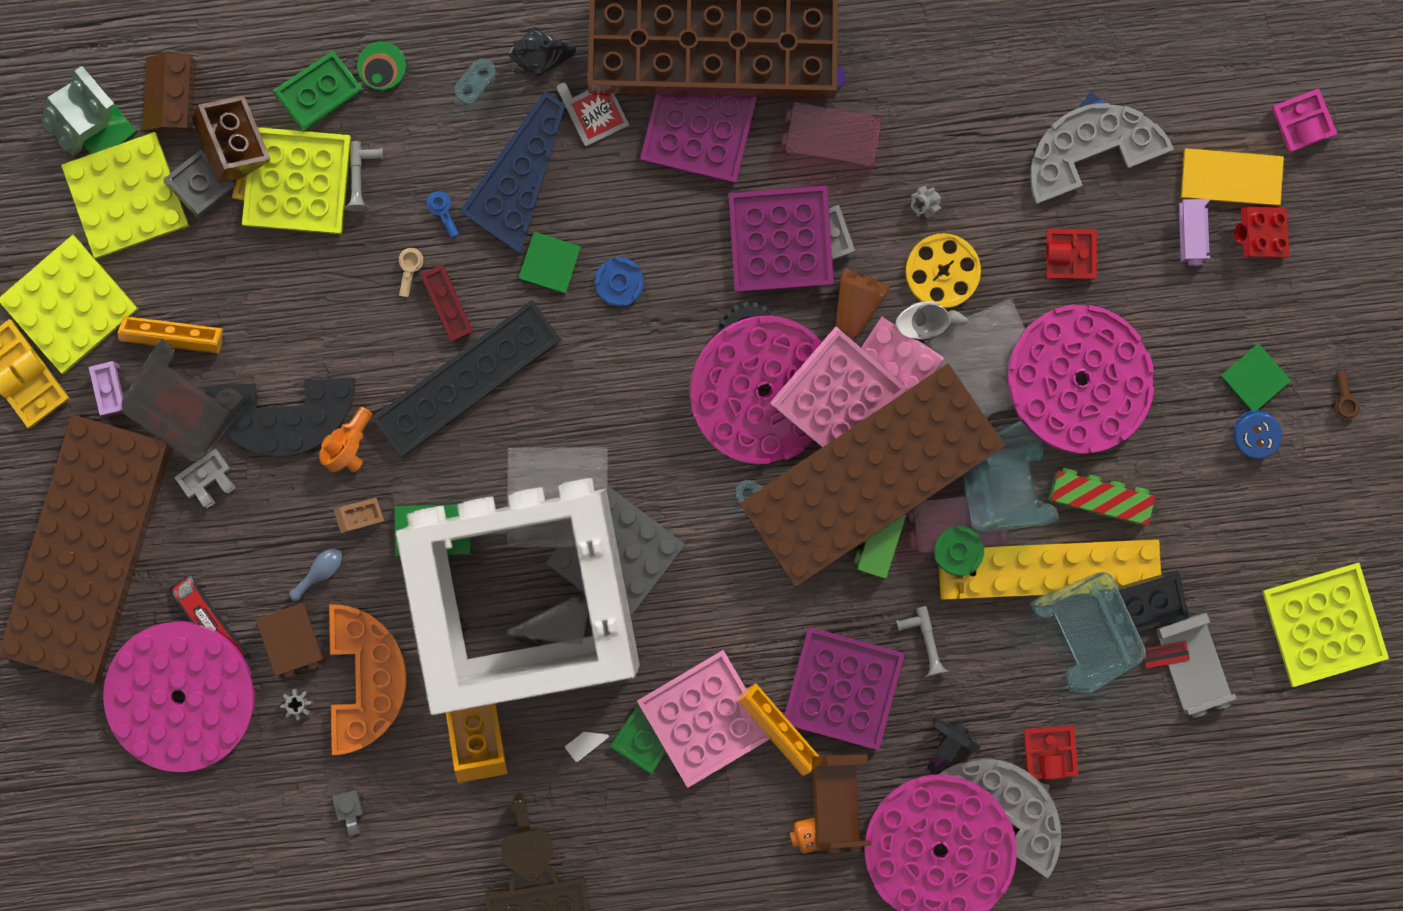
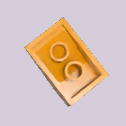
M496 703L446 712L454 770L458 783L507 774Z

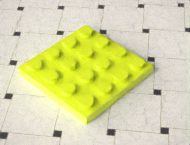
M258 128L270 161L247 175L242 225L247 227L342 234L351 136Z
M156 132L61 165L95 259L190 226L181 200L163 182L164 178L171 172Z
M74 235L69 237L0 297L2 306L61 374L69 371L119 328L123 317H131L139 310Z
M1360 563L1262 591L1291 687L1389 659Z

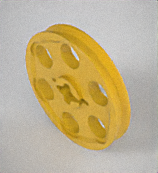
M935 234L923 239L914 247L906 264L907 283L916 298L921 302L933 301L930 297V291L934 288H939L943 291L944 297L941 301L933 302L940 304L943 308H952L965 302L976 290L981 276L980 261L973 247L964 239L952 234ZM946 241L954 242L956 244V252L953 254L945 253L943 243ZM922 247H928L932 250L933 256L930 260L920 258L919 250ZM964 258L971 259L974 263L973 270L969 272L962 270L960 267L961 260ZM953 261L947 271L949 276L942 275L933 281L938 275V266L940 265L943 268ZM915 271H923L925 273L926 281L924 283L917 284L913 281L912 275ZM964 282L968 288L967 293L964 295L956 294L954 291L955 283Z

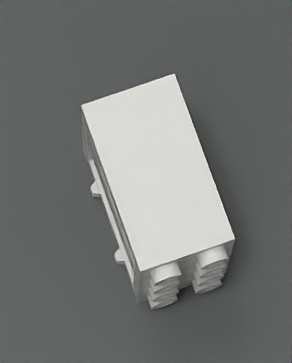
M592 478L562 483L563 485L558 486L560 497L545 500L543 487L513 492V494L508 495L510 507L495 509L494 498L491 496L458 504L459 516L446 518L444 506L417 510L414 513L407 514L409 526L396 531L431 715L635 677L640 663L607 490H594ZM572 518L594 636L467 659L446 548L452 547L451 541Z

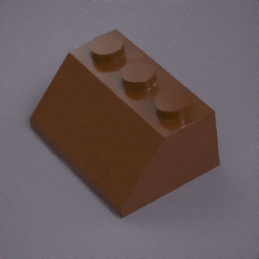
M164 53L146 58L143 132L193 133L192 118L194 114L196 60L191 54Z
M244 95L197 105L192 121L218 183L241 179L270 161L269 154Z

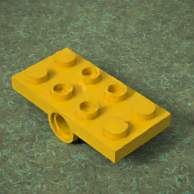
M9 319L0 326V394L7 399L27 428L31 429L70 400V398L14 322Z

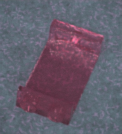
M794 102L793 109H788L785 123L790 124L789 134H783L781 147L786 148L785 155L790 156L791 152L863 165L862 169L872 170L882 117Z
M1003 494L925 501L907 513L908 522L913 523L914 532L910 533L911 548L915 547L916 552L934 551L936 540L941 533L956 526L971 528L979 535L983 546L1008 544Z

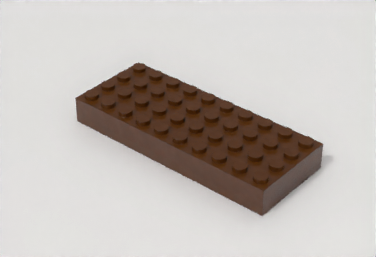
M590 0L588 93L835 99L837 93L838 0Z
M947 363L739 504L790 581L797 588L1003 450L1005 444L950 364Z
M71 414L0 645V657L93 684L101 683L173 444Z

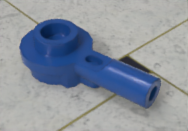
M442 191L430 194L426 203L430 213L441 218L451 239L459 236L460 234L449 214L451 208L450 197Z

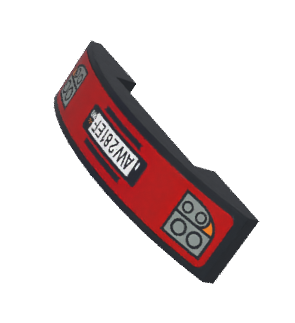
M188 574L169 588L193 624L206 628L209 627L219 632L236 646L243 657L249 654L204 596L205 593L191 574Z

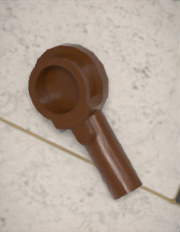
M1346 371L1336 372L1340 398L1334 405V411L1340 419L1349 421L1358 415L1360 406L1354 396L1350 395Z

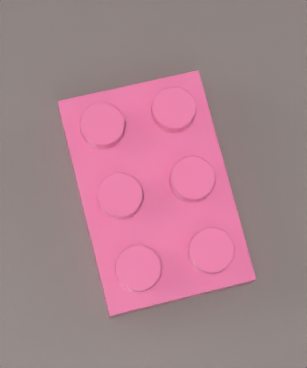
M884 317L880 318L861 347L907 387V390L934 373L944 359L943 356L917 339L903 336L898 331L896 325Z

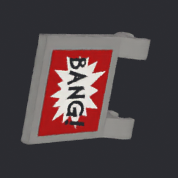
M561 83L557 86V91L585 147L629 126L614 94L588 93L586 91L572 98L566 83Z

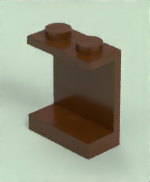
M305 602L256 619L274 675H282L283 679L297 675L296 670L302 667H306L307 671L320 667V661L326 659L325 654H321L308 616L310 610Z

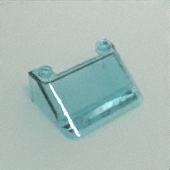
M1018 422L998 432L997 434L1005 444L1004 449L963 476L973 528L979 532L1044 526L1058 520V512L1053 505L1044 504L1036 499L1029 467L1030 462H1037L1041 459L1044 448L1043 442L1035 437L1023 422Z
M1106 572L1091 575L1043 595L1030 603L1034 613L1039 617L1047 618L1055 614L1077 664L1069 668L1066 673V682L1071 692L1092 693L1141 663L1145 657V647L1114 579Z

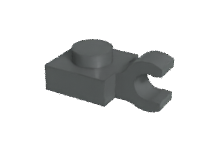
M358 790L332 796L338 821L346 819L349 836L360 834L361 830L357 816L364 814Z

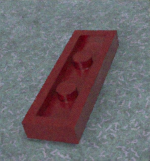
M439 265L420 274L450 341L454 342L474 333L444 265Z

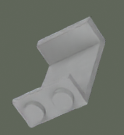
M1201 613L1155 629L1160 645L1181 641L1187 642L1190 660L1168 664V668L1184 714H1192L1193 718L1207 714L1206 709L1215 706L1217 710L1231 706L1230 701L1237 699L1236 695L1231 694L1207 626V623H1210L1207 613Z

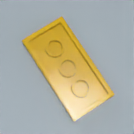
M1185 148L1180 199H1211L1210 201L1279 207L1281 205L1284 156Z

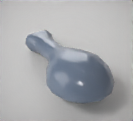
M333 548L320 553L316 557L307 576L289 592L293 602H298L302 594L313 583L324 581L336 572L342 560L341 551Z

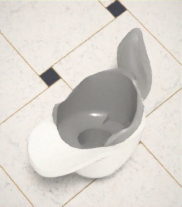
M926 301L915 303L904 310L896 320V327L905 337L929 339L944 333L951 324L954 326L966 324L968 319L957 311H946L940 304Z

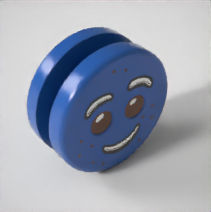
M1253 410L1246 412L1238 418L1233 428V439L1242 453L1251 458L1261 459L1272 455L1279 448L1282 441V430L1279 423L1269 413Z

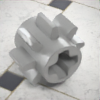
M926 186L917 189V193L911 195V208L917 213L918 217L925 214V217L929 218L934 216L936 211L941 210L939 206L941 197L935 191V188L927 190Z
M293 689V696L283 695L286 703L281 705L280 708L287 709L286 717L295 714L296 719L300 720L302 712L307 715L310 714L307 707L313 701H307L305 698L308 693L307 691L298 695L297 689ZM295 697L297 701H302V706L298 707V711L296 707L291 706V703L295 702Z

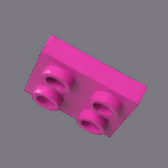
M1320 89L1271 107L1289 153L1337 135Z

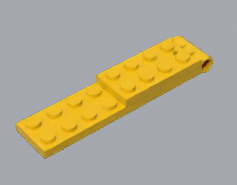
M1159 540L984 547L982 563L975 570L973 577L970 574L965 576L950 575L939 567L940 600L1105 592V590L1161 575Z

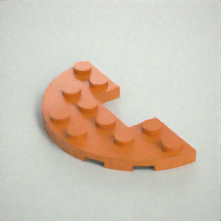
M329 604L330 655L355 654L356 704L331 705L332 755H341L359 750L371 744L392 725L398 716L405 698L407 673L405 660L396 639L379 620L360 609Z

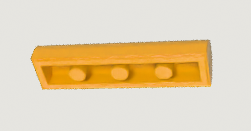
M125 316L118 330V339L121 342L219 354L222 346L223 334L221 328Z
M756 683L747 688L738 697V703L802 776L810 773L813 769L812 756L819 755Z

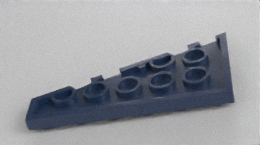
M544 91L460 209L461 214L520 255L566 107L565 104Z

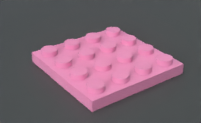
M835 327L770 403L819 445L824 447L903 394L908 388L839 328Z
M724 650L637 700L687 788L770 739L738 703V697L746 688Z

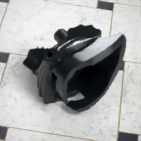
M531 27L527 29V34L514 41V46L508 56L526 71L533 73L534 76H539L571 57L576 52V47L569 46L562 41H557L553 37L538 31L537 27Z

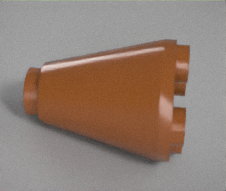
M844 268L840 281L835 327L839 328L854 341L855 337L859 336L887 296L890 286L877 281L878 279L864 274L862 277L858 273Z

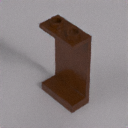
M867 754L812 756L816 848H826V853H841V848L845 847L847 852L862 851V846H872L871 840H859L856 765L868 764Z

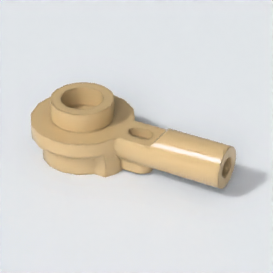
M407 248L399 256L400 267L404 270L399 296L409 297L413 273L418 271L423 265L422 253L415 248Z

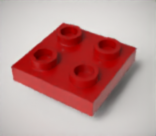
M1270 207L1241 208L1242 222L1238 223L1234 229V239L1236 243L1243 244L1244 258L1290 257L1287 209Z
M1047 229L1046 279L1096 280L1097 229Z
M1074 725L1023 729L1026 769L1028 773L1036 779L1079 776Z

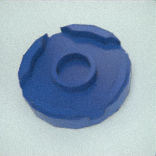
M617 257L606 261L600 266L596 272L595 286L598 295L604 302L610 306L624 307L638 300L643 292L644 278L642 271L636 263L627 258Z

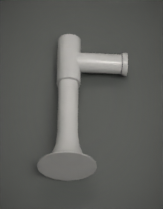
M350 142L352 194L350 203L344 207L345 210L361 212L370 209L369 206L364 204L361 194V159H383V148L361 150V142Z
M927 606L916 609L917 617L896 621L899 631L920 626L930 663L929 673L925 677L950 672L940 663Z

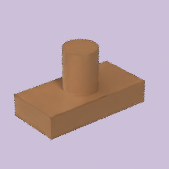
M377 498L349 504L333 510L341 534L384 521Z

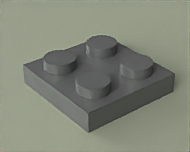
M202 149L166 176L163 181L197 218L235 187L232 181L217 182L208 157Z

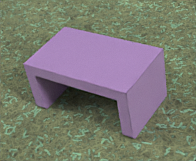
M114 361L89 367L99 414L106 418L130 412L129 407L125 406L117 372L120 366Z

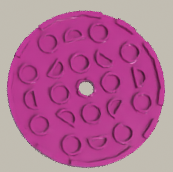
M1093 305L1063 306L1037 318L1023 331L1017 340L1008 366L1009 394L1013 407L1022 423L1035 437L1045 444L1069 453H1095L1109 449L1126 440L1145 419L1154 394L1153 363L1150 354L1147 353L1140 340L1142 339L1140 335L1120 316ZM1078 372L1084 373L1087 377V382L1084 386L1078 385L1076 382V374Z
M756 316L743 319L731 324L715 335L699 355L690 381L689 396L692 413L699 429L707 440L725 455L742 462L754 464H769L772 461L784 458L789 459L804 451V448L813 439L770 402L822 343L821 340L803 325L777 316ZM763 384L770 385V392L766 396L758 395L757 388Z
M173 621L157 624L141 631L120 648L106 674L103 701L105 714L112 732L131 755L157 769L187 772L202 769L216 763L238 745L251 721L255 705V690L253 689L251 671L248 664L231 641L209 627L206 628L193 624V622ZM175 690L184 692L186 698L183 703L174 702L173 693Z
M952 775L922 776L895 788L877 807L871 818L865 840H871L872 846H865V860L874 887L884 901L888 902L897 911H989L1006 892L1016 865L1017 847L1015 833L1011 821L1001 804L981 786L967 779ZM942 843L947 847L948 853L943 857L935 855L933 851L935 845Z

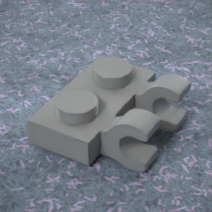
M217 449L212 450L174 477L188 498L191 499L196 495L201 504L207 509L216 503L205 489L210 484L217 481L222 490L227 494L236 489L232 481L226 476V473L231 468Z

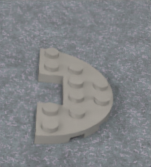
M1109 103L1091 104L1077 108L1057 120L1045 133L1036 148L1030 174L1031 190L1035 204H1040L1083 186L1074 163L1118 147L1125 166L1129 169L1170 153L1174 148L1167 135L1157 124H1154L1143 113L1133 108L1110 105Z
M982 758L954 764L939 773L972 781L995 797L1007 813L1011 823L1019 828L1015 834L1016 857L1046 878H1049L1060 852L1061 824L1058 811L1050 794L1034 776L1014 764L996 759Z

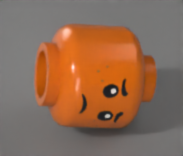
M815 817L795 822L794 832L790 833L793 847L798 846L802 853L822 849L816 848Z

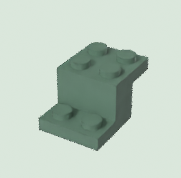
M81 66L74 71L70 84L47 97L42 123L48 132H52L57 137L61 148L64 151H68L74 157L81 153L85 140L108 127L114 103Z

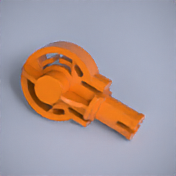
M359 407L349 424H342L341 429L334 430L331 435L323 440L319 459L320 463L330 472H337L345 466L351 472H356L361 467L363 461L355 454L359 447V441L363 439L361 432L371 417H373V414L368 409Z

